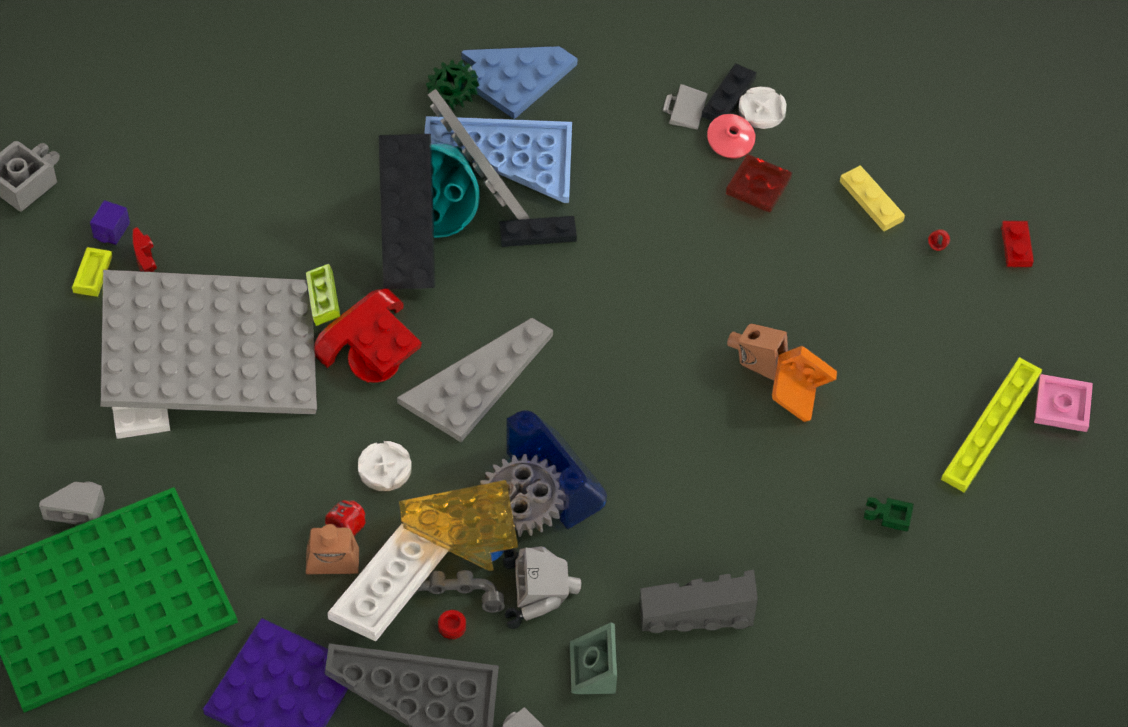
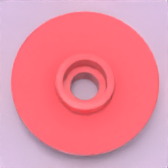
M724 114L718 116L710 123L707 139L709 145L717 154L726 158L736 159L747 155L752 150L755 143V132L751 124L744 118L734 114ZM729 130L734 131L737 134H731Z

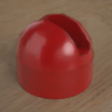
M941 229L935 230L928 237L929 246L936 251L945 249L950 242L948 232ZM941 236H942V237H943L942 244H938V242L940 241V238H941Z

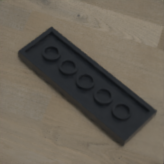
M431 134L379 135L383 289L436 288Z

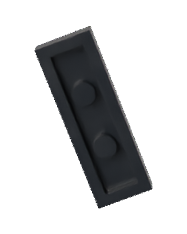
M735 63L702 110V117L713 121L718 116L732 114L739 104L740 97L746 94L755 81L757 72Z
M574 216L499 221L502 247L577 242Z

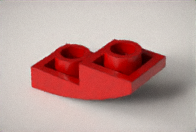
M137 227L133 229V245L140 272H154L157 266L151 249L154 248L150 237L147 234L143 235Z

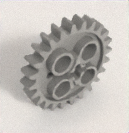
M524 454L522 460L518 461L517 457L513 455L511 463L502 459L503 466L501 468L494 464V473H485L486 480L480 482L482 489L478 490L480 509H482V514H491L497 517L501 530L506 527L507 535H510L513 530H517L518 537H521L523 530H527L528 534L532 536L533 528L543 532L542 524L545 523L551 527V517L559 519L558 510L565 509L563 501L567 500L565 482H562V474L556 472L555 465L548 468L546 459L539 464L537 456L528 461L527 455ZM523 477H528L526 480H519ZM503 493H507V494H508V495L502 496V497L499 496L500 494H503ZM539 494H546L543 497H537ZM520 510H525L524 513H520V514L516 513V512H518V511H520Z

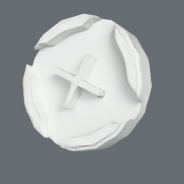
M760 86L747 90V93L740 97L738 112L740 117L747 120L752 127L767 129L773 128L782 122L785 118L787 104L781 94L779 96L775 93L774 89Z
M384 441V443L380 444L376 442L362 451L358 459V473L362 482L369 488L377 491H391L407 482L411 474L410 456L408 451L400 444L391 441Z

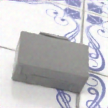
M681 84L677 97L672 96V94L666 96L662 111L671 114L669 124L698 129L708 94ZM671 100H675L673 111L668 110Z

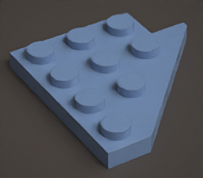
M560 46L463 50L461 52L462 59L472 65V69L477 73V79L480 84L479 87H476L478 95L513 119L518 117L577 65L578 59Z

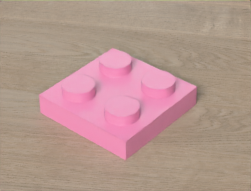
M1041 374L1038 380L1034 423L1087 432L1093 383Z

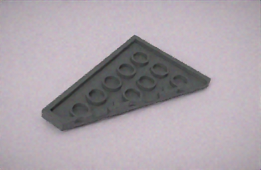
M329 644L325 675L409 727H493L499 666Z

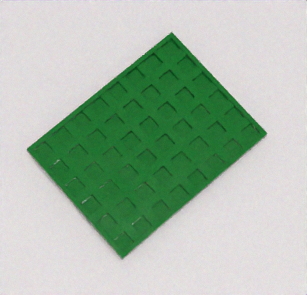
M175 487L0 557V656L24 713L238 623L235 612Z

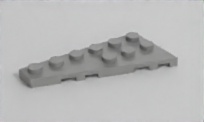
M435 89L429 93L428 96L433 101L430 107L438 118L443 115L444 118L440 121L448 132L452 130L455 132L451 135L459 147L465 146L462 152L470 163L475 160L472 164L481 178L486 176L483 179L484 183L492 194L497 191L494 196L502 207L507 204L518 220L530 219L438 91Z
M530 318L397 397V403L462 442L551 339L553 330Z

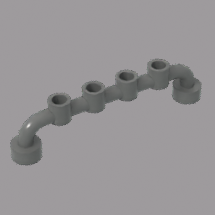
M468 570L459 571L456 574V579H445L443 572L433 571L429 574V580H425L417 589V591H430L433 594H441L445 590L470 593L473 589H481L486 592L482 595L483 610L496 613L502 611L505 607L504 595L497 591L496 586L486 579L473 578V573Z

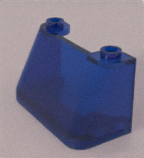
M522 410L507 418L506 453L512 459V456L515 455L518 460V458H522L526 454L527 459L530 461L534 456H537L538 462L546 459L549 466L555 465L556 472L561 473L559 476V486L565 493L566 500L563 501L565 509L560 514V521L567 529L600 511L605 506L607 499L605 488L555 428L528 410Z

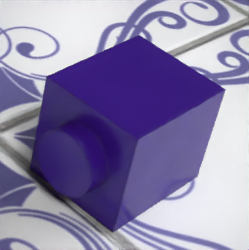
M105 200L90 222L93 238L100 242H108L117 245L130 224L126 207Z

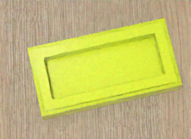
M86 248L72 286L73 293L98 297L103 284V270H108L112 259L111 251Z

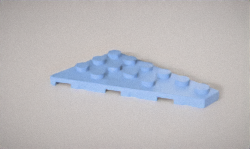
M426 116L425 134H431V144L458 146L451 136L455 132L453 130L448 132L440 121L444 117ZM457 118L497 174L558 201L569 203L572 122Z

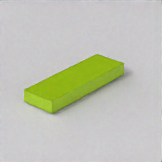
M327 264L306 272L312 317L316 326L340 317L331 266Z

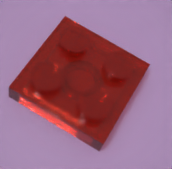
M747 154L728 184L726 194L771 213L790 182L792 172Z

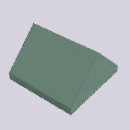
M606 624L570 641L571 693H616L615 624Z

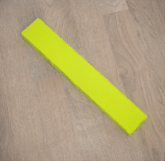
M1020 357L1018 358L943 473L942 481L965 493L1042 373L1041 368Z

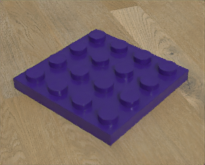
M261 618L203 708L204 715L229 727H326L348 688L325 675L327 648Z

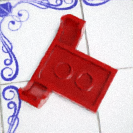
M376 289L330 323L319 334L315 341L314 353L315 357L328 368L335 362L338 352L348 343L384 378L419 350L422 342L390 312V310H393L395 313L401 311L404 306L403 302L389 289Z

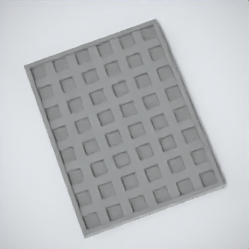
M103 270L100 406L316 414L314 330L307 280Z

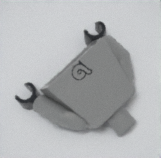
M507 547L504 550L505 558L502 560L504 567L507 569L516 567L517 607L522 608L521 611L515 608L506 610V618L516 617L515 620L507 622L509 629L518 628L522 623L521 619L530 620L557 609L568 597L569 593L578 594L580 592L581 579L568 576L566 560L557 557L545 547H526L520 549L519 552L513 547Z

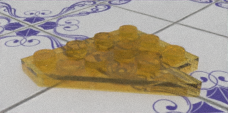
M506 480L399 501L404 529L488 571L494 570L492 552L518 547Z

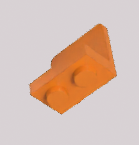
M803 346L779 354L772 398L803 422L810 421L816 387L835 381L837 371Z

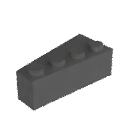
M754 570L744 571L745 576L731 578V574L719 575L718 581L707 583L702 578L694 579L683 587H680L677 583L640 588L639 606L642 631H650L651 633H660L664 630L687 632L692 629L701 628L706 630H717L722 627L744 629L748 626H753L758 601Z

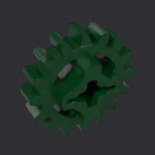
M451 60L450 65L442 62L441 69L434 67L435 75H428L430 82L426 83L428 94L436 89L447 105H451L452 110H455L457 104H460L462 108L465 107L464 101L466 100L468 102L473 101L471 94H478L476 87H479L480 84L477 79V73L470 64L465 66L463 60L455 64L454 60Z

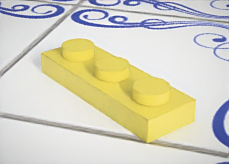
M861 165L841 175L840 183L883 231L904 221V213Z

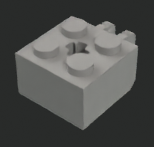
M14 141L0 152V197L20 212L57 183L53 166L58 162L60 155L54 150L47 154L49 147L45 143H40L30 150L19 141Z

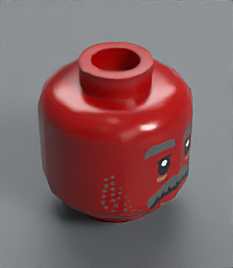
M352 500L338 502L325 516L326 525L331 524L336 528H349L354 537L366 523L364 509Z

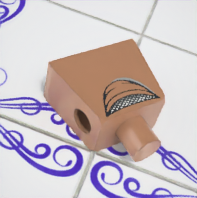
M749 324L743 334L733 331L729 335L727 345L739 350V359L742 366L775 380L779 354L788 351L787 332Z
M328 524L322 528L310 530L306 553V574L359 573V547L351 529L336 528L334 525Z

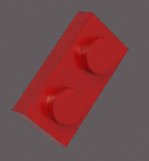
M1003 221L1001 230L1007 267H1032L1034 260L1028 221Z

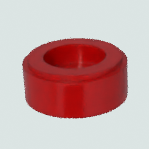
M448 610L442 613L438 619L440 634L447 639L461 637L466 631L465 616L457 610Z

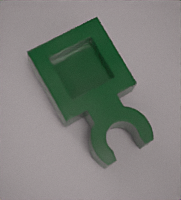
M867 498L866 506L872 507L875 510L865 509L863 518L870 521L879 518L882 519L881 526L908 532L913 503L887 498L886 504H882L876 498Z

